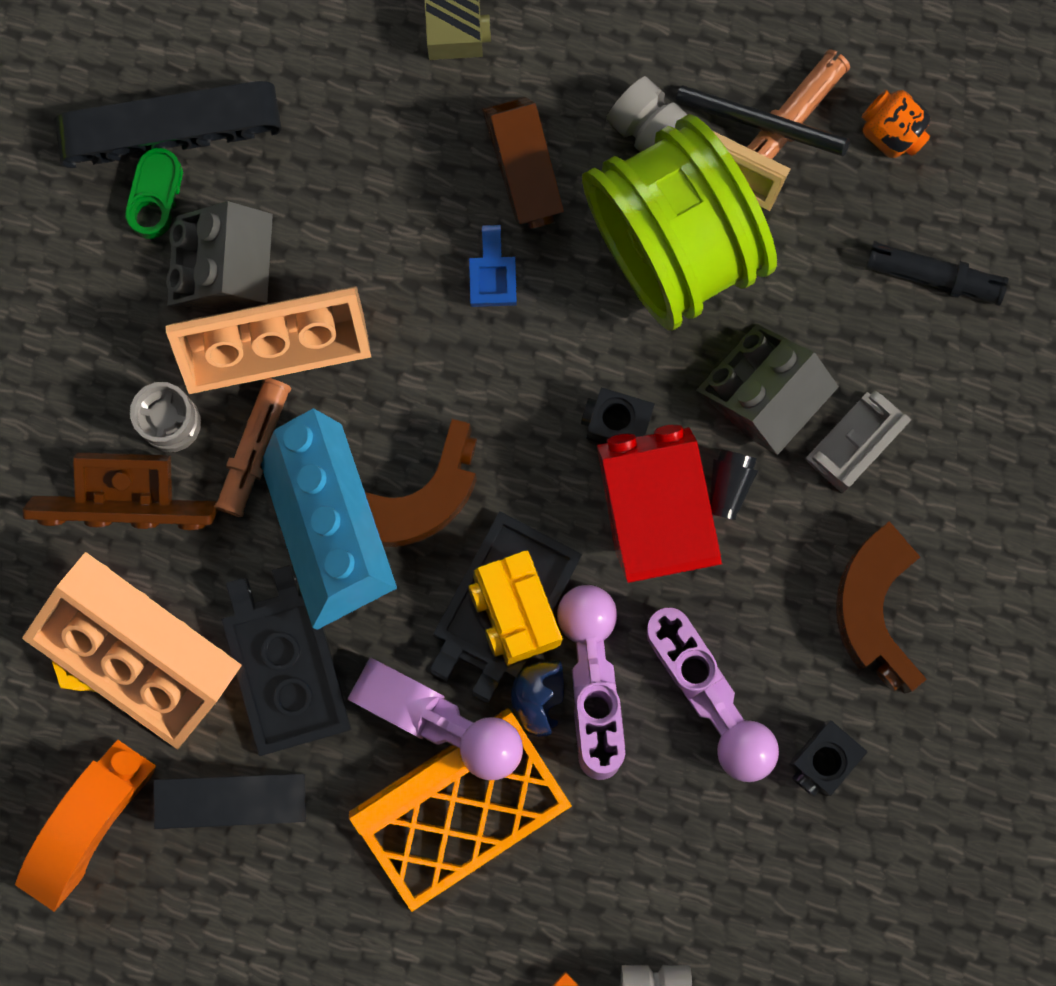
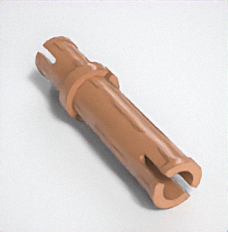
M827 50L824 57L779 110H772L770 113L803 124L840 78L849 71L850 64L847 59L840 54L834 61L833 58L837 55V51ZM761 130L746 147L773 159L787 141L792 142L793 140Z
M272 378L262 380L263 384L247 421L234 458L229 457L226 464L229 472L218 501L214 505L216 509L233 516L243 517V511L255 479L260 480L264 470L260 466L263 456L276 428L288 393L291 391L289 385Z

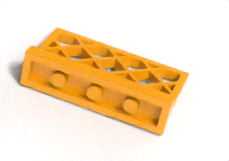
M506 708L494 717L503 719L516 728L521 737L523 748L527 753L524 774L512 772L505 777L522 781L516 807L490 802L495 780H488L484 801L458 796L460 779L470 771L462 761L460 748L451 744L349 811L351 823L359 835H362L411 912L572 807L509 708ZM532 764H534L542 778L530 776ZM453 783L451 794L439 792ZM528 783L548 786L558 801L542 813L523 809ZM430 797L449 801L444 827L417 822L422 802ZM455 802L482 807L477 833L450 828ZM413 809L411 820L399 818ZM488 809L515 814L510 834L502 839L483 835ZM521 816L533 818L519 827ZM389 824L409 827L404 853L384 850L374 834ZM415 829L442 834L436 860L409 855ZM448 835L475 841L472 857L463 865L443 862ZM481 842L493 844L479 854ZM390 859L402 861L399 872ZM408 862L435 867L431 886L416 896H413L404 882ZM441 869L452 871L439 880Z

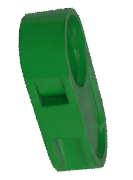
M154 148L141 156L137 164L126 207V219L129 226L138 236L145 239H155L168 231L172 223L171 209L176 207L175 194L179 195L183 177V169L178 158L171 151L164 148ZM148 205L157 206L162 212L160 221L153 227H143L137 222L139 211Z

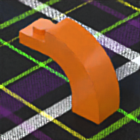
M119 740L111 746L98 762L93 760L63 797L40 831L23 862L15 885L55 912L79 884L100 841L120 813L149 781L156 769V765Z

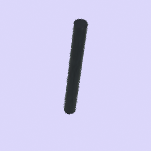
M684 85L679 88L676 95L677 103L839 156H845L849 148V138Z

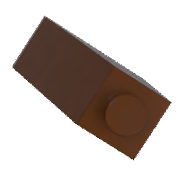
M526 97L483 108L482 111L515 220L519 224L527 223L528 228L541 227L554 222L553 215L564 212L536 103Z

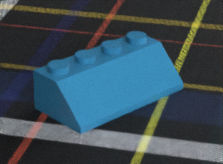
M313 408L275 429L263 456L261 467L264 470V477L312 628L318 630L397 589L342 424Z

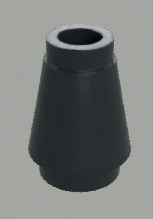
M720 449L718 460L713 459L710 504L713 515L736 520L737 513L740 511L758 473L757 470H754L757 458Z

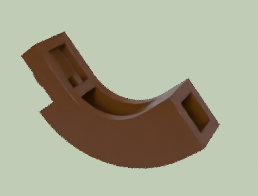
M456 419L451 420L438 468L432 479L422 489L411 495L398 498L383 497L365 492L383 547H399L422 541L442 530L461 512L477 480L476 473L461 469L462 464L471 465L477 444V438L470 437V423Z
M888 521L859 546L847 563L838 587L836 615L843 644L858 669L865 668L876 660L880 666L875 671L885 685L894 692L900 688L905 694L913 692L927 679L891 638L885 625L883 606L886 593L893 581L916 562L920 556L892 523Z

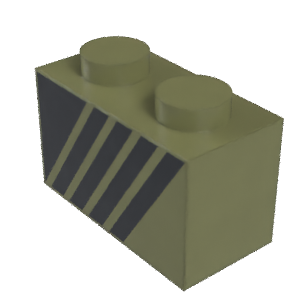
M425 0L429 60L483 57L482 43L491 42L489 14L480 15V0Z

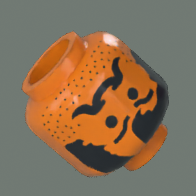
M888 90L883 91L870 104L861 117L866 121L863 127L864 136L889 158H897L905 152L912 157L930 138V135L925 131L931 119L929 112L904 90H897L893 93H890Z

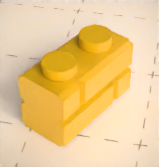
M522 551L474 570L473 578L475 583L469 585L468 588L477 612L486 610L492 628L486 629L485 633L494 657L503 654L506 665H511L561 645L563 640L529 551Z

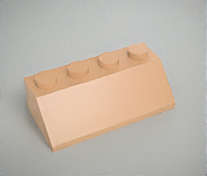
M357 286L195 318L165 326L167 337L188 394L371 357Z
M86 552L56 586L22 637L27 643L177 750L215 705L242 666L222 649L216 647L191 629L185 622L173 616L146 594L133 587L106 565L100 563Z

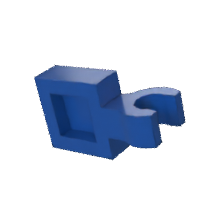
M501 225L482 226L483 258H469L471 307L517 306L515 257H502Z

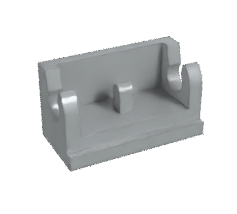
M874 391L872 394L867 392L805 460L843 494L912 419L903 414L879 392Z

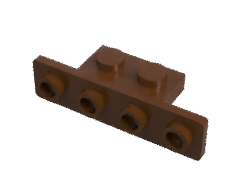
M77 453L73 458L75 497L32 496L23 508V519L37 520L38 524L44 526L60 525L66 521H84V524L89 527H105L113 522L131 523L132 527L139 529L154 528L159 524H177L178 528L183 530H198L212 524L218 509L214 507L217 501L172 500L171 455Z

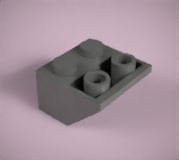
M226 201L173 217V226L170 231V270L166 280L168 288L167 306L244 309L267 304L273 214Z
M756 324L719 366L710 373L709 377L696 391L752 441L778 455L839 386L815 352Z

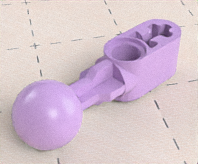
M581 585L571 589L563 596L558 606L557 620L563 634L576 643L578 663L572 669L579 764L587 776L596 780H604L612 777L618 771L625 758L621 706L616 690L614 666L606 660L604 640L615 628L617 609L612 597L605 590L593 585ZM591 697L602 698L607 702L610 713L602 719L592 718L586 713L584 702ZM611 728L612 731H606L603 736V747L605 752L613 753L614 756L609 758L606 766H600L599 759L590 757V755L594 753L598 744L597 733Z
M663 608L655 612L650 618L647 627L648 642L699 717L710 719L720 734L717 754L724 771L732 778L742 782H755L768 776L776 766L779 756V747L774 734L761 723L745 721L733 704L735 692L717 667L716 660L686 615L675 608ZM665 620L668 625L677 623L680 628L676 633V638L681 646L684 647L688 641H691L694 648L683 651L675 661H672L668 655L674 654L676 647L668 637L662 640L657 637L661 628L660 621ZM689 659L701 660L708 669L707 679L699 684H692L686 681L681 672L682 664Z
M371 657L369 658L348 697L349 701L420 739L424 737L437 745L448 742L460 748L464 765L478 778L499 780L510 775L518 767L523 754V744L518 731L509 722L500 718L489 717L473 723L460 716L458 706L445 700L443 695Z

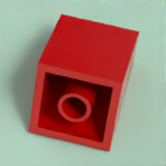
M665 425L655 429L654 434L636 437L634 434H619L610 437L607 440L608 443L597 445L614 548L627 583L722 564L698 442L690 427L683 428L681 425Z

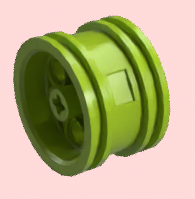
M688 114L677 120L675 128L667 126L656 132L654 145L626 161L614 156L603 162L602 171L594 167L582 174L583 189L589 208L608 249L639 300L653 318L667 330H674L680 327L683 321L682 315L688 319L699 316L703 311V302L732 285L740 289L747 288L755 283L757 276L767 277L777 267V254L770 229L745 176L721 140L708 125L694 115Z

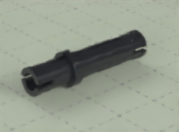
M874 241L872 244L869 261L866 265V270L869 271L873 270L949 291V296L959 298L960 295L993 303L996 306L1001 305L1007 289L1005 286H1007L1009 278L1005 276L1001 277L969 268V263L959 261V264L945 262L881 244L877 241Z

